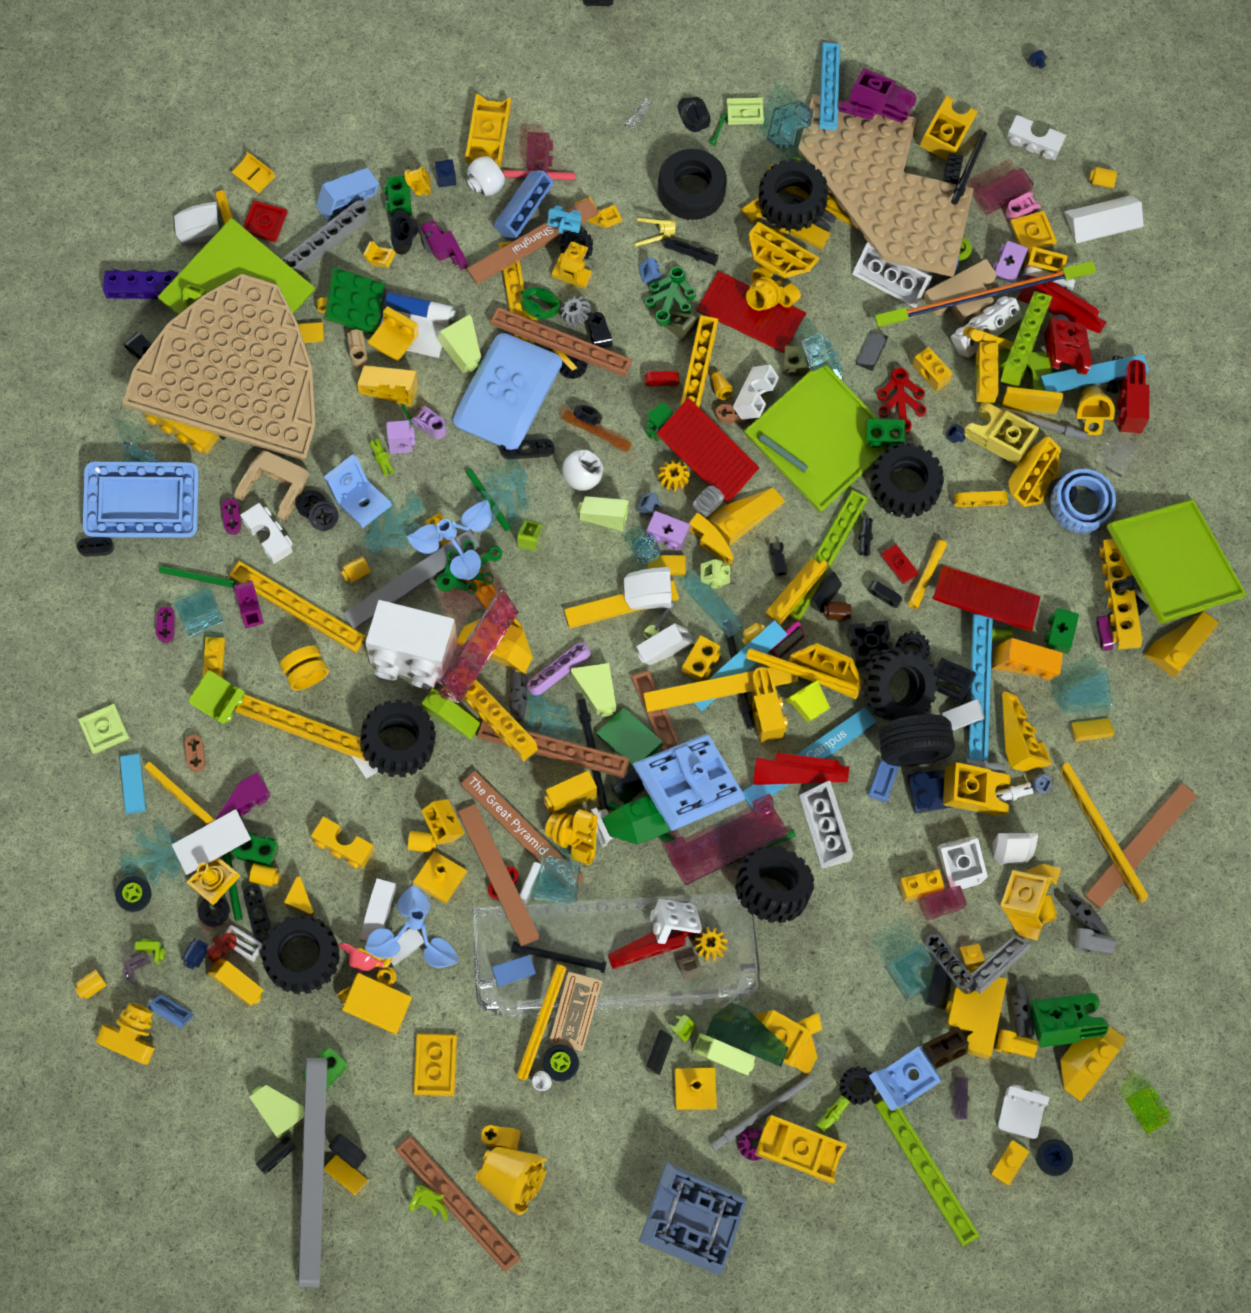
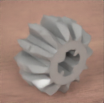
M575 295L573 299L568 297V302H563L564 307L560 308L561 318L567 325H573L576 328L579 324L584 326V321H589L588 316L592 314L590 303L582 296L579 298Z
M708 486L693 502V508L703 517H708L723 502L724 495L718 488Z

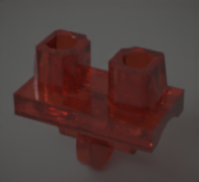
M225 933L221 937L217 934L212 939V945L206 949V956L213 964L221 957L223 960H226L230 955V951L236 947V937L231 933Z

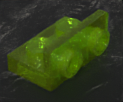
M1150 1086L1143 1088L1126 1099L1147 1135L1171 1121L1169 1110L1166 1106L1161 1105L1158 1100L1160 1099L1158 1092L1155 1088L1151 1089Z

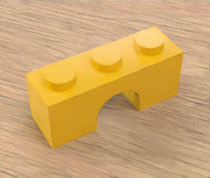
M979 342L976 351V368H979L976 384V402L995 403L998 396V343Z
M323 816L311 835L312 841H314L313 845L321 850L326 848L331 851L330 855L340 860V858L347 860V864L354 869L359 867L363 870L375 851L374 845L358 836L349 845L339 844L337 838L342 831L341 827Z

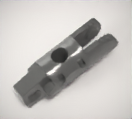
M514 671L511 675L510 715L517 722H521L525 719L527 708L526 685L528 682L527 676L520 675V673Z
M1070 892L1068 898L1078 908L1065 899L1060 904L1084 927L1094 931L1096 934L1102 935L1107 926L1101 921L1099 915L1087 906L1074 892Z
M1015 985L1011 988V1003L1017 1036H1023L1025 1032L1028 1036H1034L1030 1003L1024 985Z

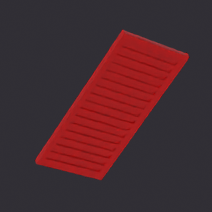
M718 271L696 311L708 317L717 318L718 322L784 353L785 346H789L802 320L806 316V312L793 306L783 307L779 303L767 310H754L749 306L746 299L750 286Z
M686 398L684 403L656 433L708 486L718 488L724 495L723 501L727 504L731 502L756 471L759 470V467L689 398Z
M943 565L932 598L938 602L1032 631L1041 596Z

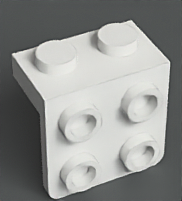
M659 899L655 909L651 911L650 920L653 923V933L656 935L657 943L665 944L671 929L700 933L702 930L697 908L693 904Z
M1020 1085L1009 1086L1005 1091L998 1128L1002 1131L1036 1139L1039 1134L1043 1111L1048 1105L1049 1097L1044 1096L1045 1093L1041 1091H1026L1025 1087Z

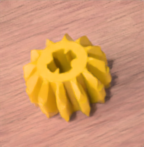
M673 459L671 464L665 461L664 467L659 468L660 474H658V479L661 480L660 485H666L667 491L671 487H673L674 492L677 491V487L682 490L684 489V484L687 485L689 482L690 472L687 471V465L681 466V460L677 464H675Z
M707 927L706 934L701 931L699 933L700 937L695 938L697 944L694 948L697 951L700 950L698 952L699 957L705 955V961H708L709 957L716 961V955L722 958V951L728 950L725 946L728 940L723 938L724 932L717 934V928L710 932L709 927ZM709 941H711L712 943L713 941L715 943V946L711 948L710 945V947H708L707 943Z

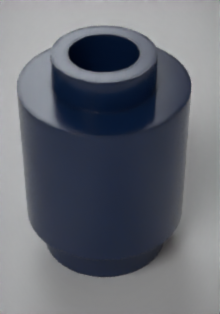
M194 938L181 958L184 961L183 965L192 970L194 967L199 968L208 952L206 950L208 945Z

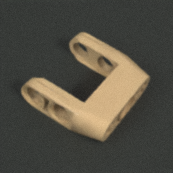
M263 450L250 464L235 491L234 497L243 501L254 481L258 480L261 474L276 481L279 480L280 483L290 487L279 506L278 518L286 521L288 519L287 515L291 514L296 505V500L303 493L310 473L296 464Z

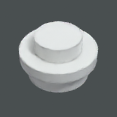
M545 1071L536 1072L532 1078L533 1087L538 1091H546L551 1087V1078Z

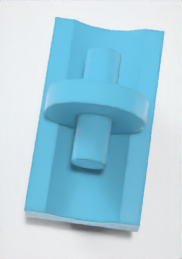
M555 206L554 209L550 208L547 225L559 228V234H563L564 230L579 233L582 218L580 216L581 212L573 210L571 213L564 212L563 207Z

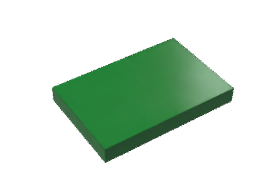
M625 708L619 711L596 732L597 736L619 756L629 758V765L633 768V763L652 756L664 745L660 738Z

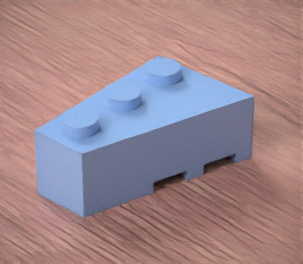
M368 168L356 170L349 175H342L333 181H326L322 184L316 207L326 221L329 222L332 220L331 216L339 211L343 212L346 207L359 200L365 201L374 196L379 182Z

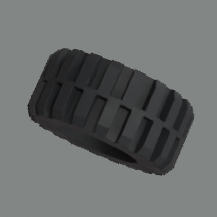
M790 159L788 162L786 160L780 161L779 165L775 163L771 166L770 170L765 171L764 177L760 180L759 208L763 217H767V221L770 224L774 223L776 228L781 229L783 227L785 231H791V229L801 231L803 227L807 229L811 227L812 223L816 224L825 213L828 197L827 180L822 176L823 173L820 169H815V165L812 163L806 164L805 160L795 161L796 159ZM796 186L804 189L810 197L799 204H788L780 200L776 194L785 187Z
M903 443L896 445V448L891 446L887 448L886 452H882L879 455L872 471L870 489L873 490V498L875 500L878 499L877 504L881 508L883 506L886 507L885 512L889 514L895 512V516L900 518L902 514L906 515V518H912L913 514H916L918 517L923 514V511L928 512L932 505L936 504L944 483V476L942 475L944 471L941 465L938 466L940 463L937 457L933 458V453L930 450H923L924 447L921 445L915 447L913 443H908L907 446H903ZM900 468L912 469L922 477L924 487L917 492H903L892 484L890 474Z
M889 648L888 650L880 651L879 655H874L871 658L872 663H867L865 667L867 671L862 675L864 684H861V690L865 693L862 696L864 701L868 702L867 707L873 711L874 715L884 720L892 721L907 716L923 715L924 711L928 712L932 707L930 705L931 702H934L936 699L934 695L935 691H938V686L936 685L938 678L937 674L933 673L935 671L933 664H928L930 660L926 656H922V653L911 649ZM904 668L909 677V689L906 696L896 703L890 693V681L898 669Z
M396 699L394 703H391V700L385 701L383 706L378 704L374 707V711H369L367 718L364 719L362 724L360 748L363 751L365 761L369 760V766L372 769L378 768V773L382 775L384 772L389 773V777H394V774L399 775V777H406V773L413 775L417 772V768L422 770L426 762L430 761L434 750L436 731H434L435 725L430 720V715L427 712L423 713L422 707L419 705L415 707L413 702L410 701L402 703V700ZM390 727H403L412 732L416 738V743L406 750L398 751L386 747L381 742L379 736Z
M765 846L750 852L745 857L735 882L736 895L738 900H741V905L747 908L751 915L755 914L758 916V919H766L770 923L775 921L784 923L786 920L791 921L800 916L814 890V876L811 873L810 867L805 865V860L802 857L799 858L795 852L786 851V848L783 847L779 849L776 846H769V848ZM761 878L776 879L784 884L788 891L774 890L768 887Z
M295 914V918L287 916L282 923L276 922L274 924L275 928L273 930L269 929L266 933L267 938L263 939V950L261 951L263 967L277 987H281L283 991H292L294 994L299 995L300 992H305V994L312 993L311 990L313 989L318 991L322 988L321 985L325 982L328 984L331 981L330 977L332 974L335 975L337 971L336 966L339 964L340 951L332 930L320 919L316 920L310 915L302 917L301 914ZM295 938H310L319 948L317 962L305 971L295 972L289 970L282 961L284 947Z

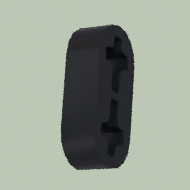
M109 537L83 538L77 543V550L84 557L105 556L113 552L114 544ZM104 542H107V544L110 546H107L106 549L103 550L101 546L104 545ZM85 544L89 545L87 551H84L83 549Z
M873 580L867 588L870 594L893 608H898L903 600L898 593L878 581Z

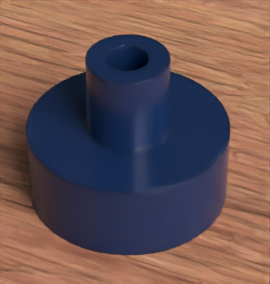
M1038 50L1028 58V62L1032 67L1038 65L1042 69L1046 66L1044 61L1047 56L1043 50Z
M957 423L953 424L946 433V439L952 443L963 442L965 440L963 435L964 428Z

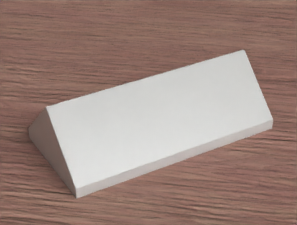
M1132 195L1064 212L1075 244L1144 226L1142 202Z
M868 242L852 275L914 308L917 307L924 296L932 278L931 275L920 269L882 261L878 256L877 250L871 247Z
M827 781L799 795L821 868L851 861L853 852L831 781Z

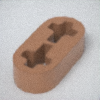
M721 404L716 409V418L723 423L744 424L750 420H742L731 404ZM722 410H726V417L722 416Z
M190 735L185 740L187 765L191 771L200 772L205 767L203 741L197 735ZM192 740H196L199 743L196 745V751H193L192 746L189 745L192 744ZM196 755L198 760L201 761V763H198V767L191 764L194 762V756Z

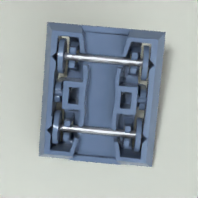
M666 1162L639 1242L721 1276L738 1230L747 1196Z

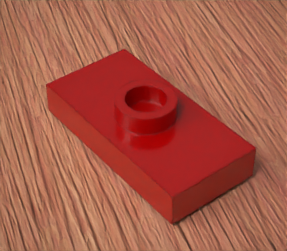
M897 544L881 554L882 559L903 585L919 574Z

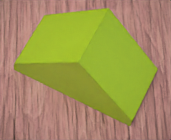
M524 520L517 537L518 547L536 551L543 524Z

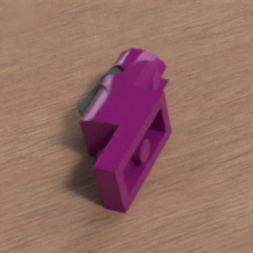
M430 221L421 226V236L427 253H433L439 261L451 257L455 266L458 265L460 270L467 268V260L451 230L444 233L436 221Z

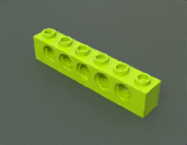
M1034 291L1004 366L1001 382L1019 387L1048 313L1052 296Z

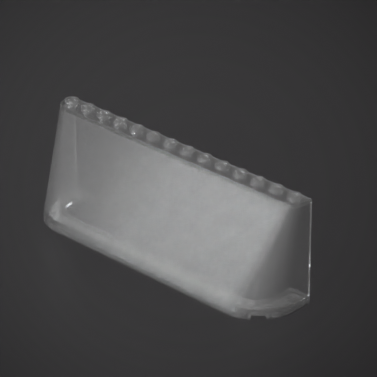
M736 893L524 904L539 935V939L526 944V946L601 963L606 961L605 973H600V970L530 955L536 975L497 987L496 978H494L491 968L528 956L529 954L511 953L513 941H517V944L520 943L501 905L474 907L476 999L484 1011L490 1010L497 1017L507 1019L537 1018L557 964H561L567 970L550 1017H556L568 972L602 980L593 1014L710 1008L733 1005L741 1002L742 997L748 994L752 995L759 986L760 965L754 917L748 912L747 908L741 905V900H738ZM659 899L695 905L702 926V932L706 934L707 927H709L710 932L717 928V934L724 932L723 938L728 940V943L725 944L728 950L722 951V958L716 955V961H713L712 957L705 961V955L702 957L698 956L700 950H695L694 946L697 944L695 938L700 937L699 934L685 938V947L613 970L608 954L653 932L654 927L650 920V914L652 909H655ZM711 941L707 943L708 947H710V945L711 948L715 946V943L713 941L712 943ZM697 955L703 969V975L684 981L678 966V960Z

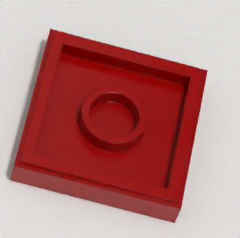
M253 200L243 228L254 237L276 243L288 210Z

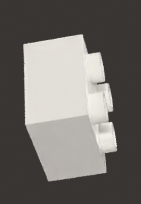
M379 600L365 642L370 665L372 668H376L374 674L391 681L396 680L398 674L413 678L411 683L414 686L425 690L434 689L435 684L445 686L447 681L446 675L450 671L457 648L455 619Z

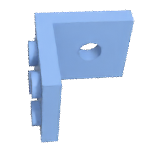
M353 454L324 476L337 505L362 528L392 506L390 501L367 480L357 457ZM369 502L367 506L361 507L363 503Z
M921 1046L889 1067L869 1075L891 1111L904 1107L943 1081ZM911 1069H916L919 1072L917 1080L911 1079L909 1075Z

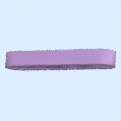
M581 642L574 645L530 679L526 687L531 695L537 696L542 694L568 674L571 668L577 667L591 654L587 644Z

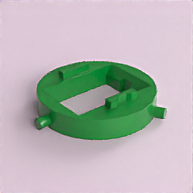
M532 287L520 292L522 294L520 300L521 307L525 312L536 317V319L552 318L558 313L561 300L551 291ZM537 296L551 305L552 308L545 311L539 304L529 299Z

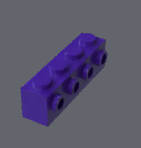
M112 269L104 272L103 292L105 297L110 299H158V296L179 273L172 270L157 272L155 270L120 271Z

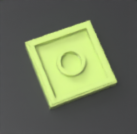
M115 704L78 719L93 754L130 739Z

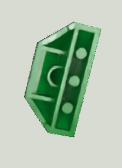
M650 796L625 804L602 818L610 837L635 845L672 832L669 830Z

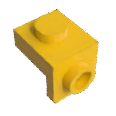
M370 241L363 256L372 266L389 268L396 253L393 249L378 247L374 241Z
M974 944L960 947V955L964 966L972 974L985 962L980 945Z

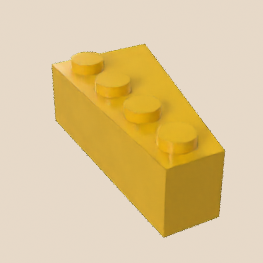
M144 413L145 420L153 426L156 424L161 427L160 429L164 433L175 435L176 439L182 444H190L191 448L197 453L203 452L207 455L219 439L217 434Z

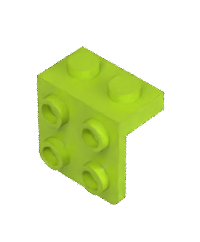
M207 671L191 694L188 702L217 722L225 724V722H229L233 717V710L236 705L239 706L242 703L245 691L227 682L214 672Z

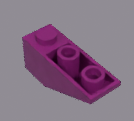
M258 773L251 775L238 784L216 817V820L235 809L241 816L251 811L253 806H260L268 801V798L271 796Z

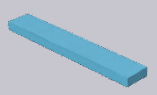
M822 43L819 129L837 130L840 44Z
M1144 354L1091 365L1087 375L1078 374L1076 369L1042 375L1039 379L1043 391L1062 392L1123 379L1126 376V368L1132 360L1144 362L1146 374L1149 372V368Z
M774 620L708 680L745 673L756 663L746 658L748 649H754L766 654L788 634ZM715 699L695 702L694 704L702 712Z

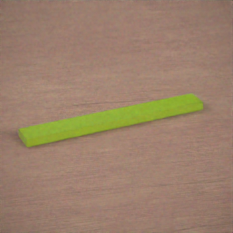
M851 490L813 558L819 563L823 560L828 563L826 572L790 613L789 618L794 621H801L866 505L868 497Z
M884 1099L874 1104L960 1245L964 1247L980 1237L901 1108L891 1111Z

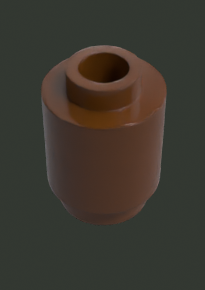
M828 601L827 605L823 607V616L831 621L851 619V604Z

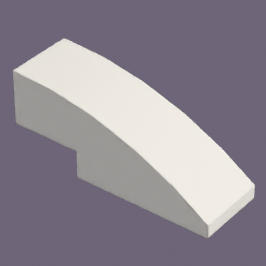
M376 879L360 940L367 941L369 935L374 930L385 928L397 888L395 883Z

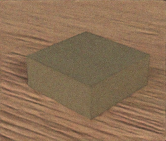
M697 955L678 960V966L684 981L703 975V969Z

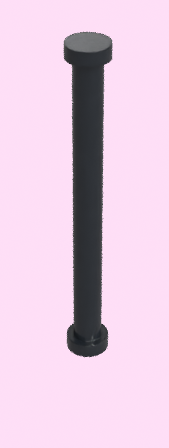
M513 941L511 953H525L600 970V973H605L606 961L601 963L526 945L520 946V944H517V941Z

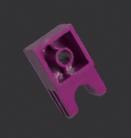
M863 68L854 84L848 102L873 109L875 114L885 116L897 122H904L907 120L910 109L915 105L917 98L914 92L895 85V80Z

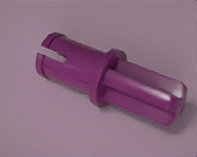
M841 101L839 106V112L854 115V118L858 116L873 120L875 116V110L862 107L860 104L855 105Z

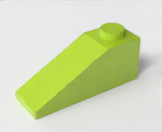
M433 688L422 702L423 711L472 740L480 728L481 723Z

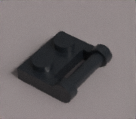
M941 658L934 674H937L938 681L942 679L962 688L960 693L938 684V681H936L938 686L937 692L955 699L957 703L963 705L977 673L944 658Z

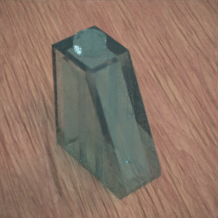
M1103 668L1063 690L1058 698L1059 707L1063 709V714L1110 709L1112 699L1107 668Z

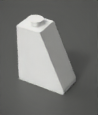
M674 623L636 646L639 651L637 654L643 663L652 665L693 647L695 642L688 628Z

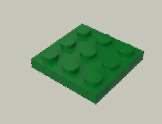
M334 267L331 271L324 320L373 335L379 328L385 283Z

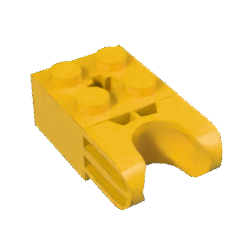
M946 95L919 146L947 160L949 153H957L978 113V110L970 108L965 114L954 112L952 109L954 98Z
M765 667L757 668L753 673L754 691L751 692L753 696V717L760 743L783 739L788 722L786 715H782V698L777 696L771 671Z
M955 762L945 767L943 805L989 815L1009 814V805L997 798L995 790L996 787H1004L1010 784L1011 777L1007 774L993 772L990 769Z

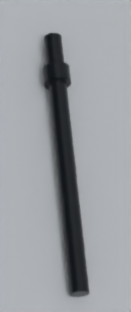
M985 131L980 133L959 184L954 188V195L951 200L953 205H957L960 197L964 195L966 183L987 137Z
M725 620L722 623L732 659L737 654L730 620ZM747 692L739 693L742 705L740 709L742 716L745 718L747 729L755 728L752 718L753 710L752 705L749 704Z
M580 699L578 700L580 709L579 719L580 723L583 724L587 747L596 749L590 724L592 721L591 714L588 713L586 700ZM592 770L594 782L597 786L600 810H608L601 772Z

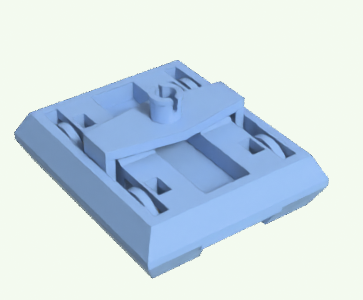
M708 734L633 763L636 773L670 831L745 800L742 790Z

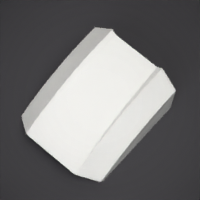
M217 202L192 206L174 216L176 236L182 244L209 242L219 232Z
M670 567L634 571L624 578L625 601L631 609L671 608Z
M998 833L992 842L993 858L1001 866L1003 864L1026 865L1034 855L1038 833Z
M964 837L937 846L941 864L951 889L958 891L976 886L987 878L977 837Z

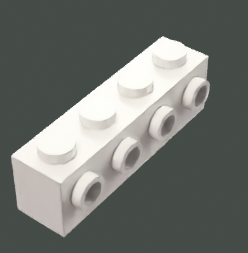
M1003 296L997 300V303L984 309L982 314L972 318L967 325L957 329L956 333L950 337L958 354L969 358L976 353L979 341L977 342L964 336L963 329L966 326L999 336L1024 316L1016 298Z

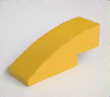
M697 512L689 523V531L701 538L700 547L731 566L734 557L724 537L715 526Z

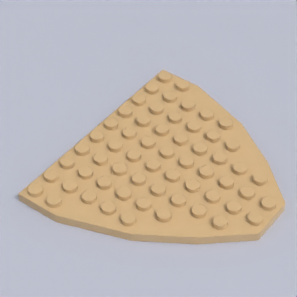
M241 274L199 298L164 327L133 368L122 406L305 461L316 425L312 366L298 323L279 286Z

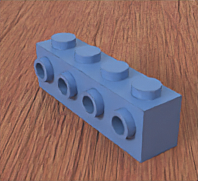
M544 170L530 171L494 223V228L504 238L518 237L555 183Z

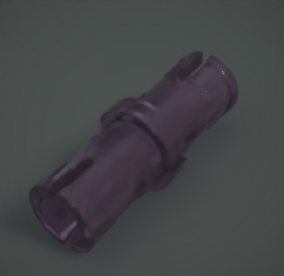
M956 1078V1095L953 1099L955 1101L954 1119H968L967 1109L968 1102L970 1101L968 1096L969 1078Z

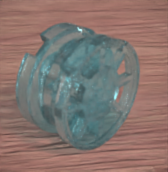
M643 534L644 537L639 538L638 536L632 541L631 549L639 563H650L659 557L661 550L654 535Z

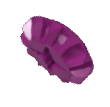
M757 1127L748 1128L741 1133L738 1139V1149L746 1159L752 1161L762 1159L755 1156L756 1147L750 1151L748 1150L751 1143L747 1138L753 1141L758 1137L761 1138L763 1130Z

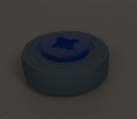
M1050 1139L1042 1143L1038 1148L1036 1160L1039 1168L1045 1174L1061 1176L1071 1168L1073 1153L1069 1145L1064 1141Z

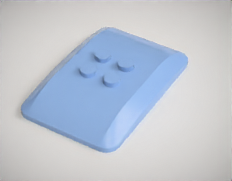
M507 333L497 335L453 417L454 425L498 446L504 445L507 450L518 449L562 367V359L555 353Z
M90 462L84 470V533L90 537L189 538L194 536L198 525L199 471L197 466L189 462Z

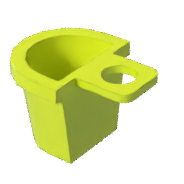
M819 680L808 684L785 699L786 704L790 703L806 723L830 709Z

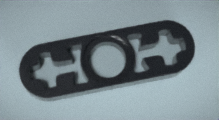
M549 439L522 440L519 445V454H517V450H512L511 454H507L506 451H503L506 450V446H500L501 456L508 460L549 457L554 452V444ZM538 444V448H541V449H538V453H535V452H536L535 445ZM544 444H547L548 447H551L548 448L547 452H545L544 449H542L544 447ZM527 445L533 449L528 454L522 451V448Z
M249 885L244 890V898L255 938L263 942V939L267 938V932H265L264 937L257 934L260 931L259 924L254 925V923L262 922L265 930L271 929L261 889L257 885ZM251 890H254L256 893L259 892L256 895L257 904L253 903L251 896L248 897L251 894ZM256 908L263 910L264 913L261 918H254L252 916Z

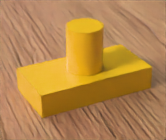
M1012 1140L992 1171L991 1176L1009 1186L1030 1151Z

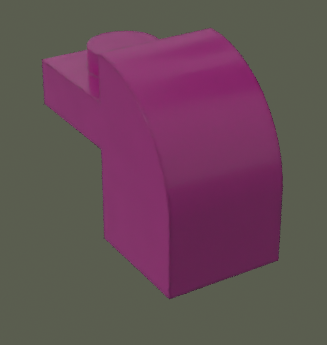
M253 581L234 585L245 628L264 624Z

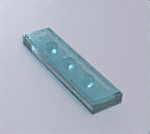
M693 572L680 582L682 588L728 638L743 627V623L707 584L701 582V578L696 572Z

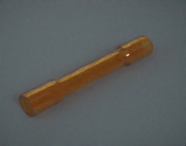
M566 410L563 414L562 420L611 443L626 453L629 452L632 443L626 439L616 436L596 425L582 422L569 410Z

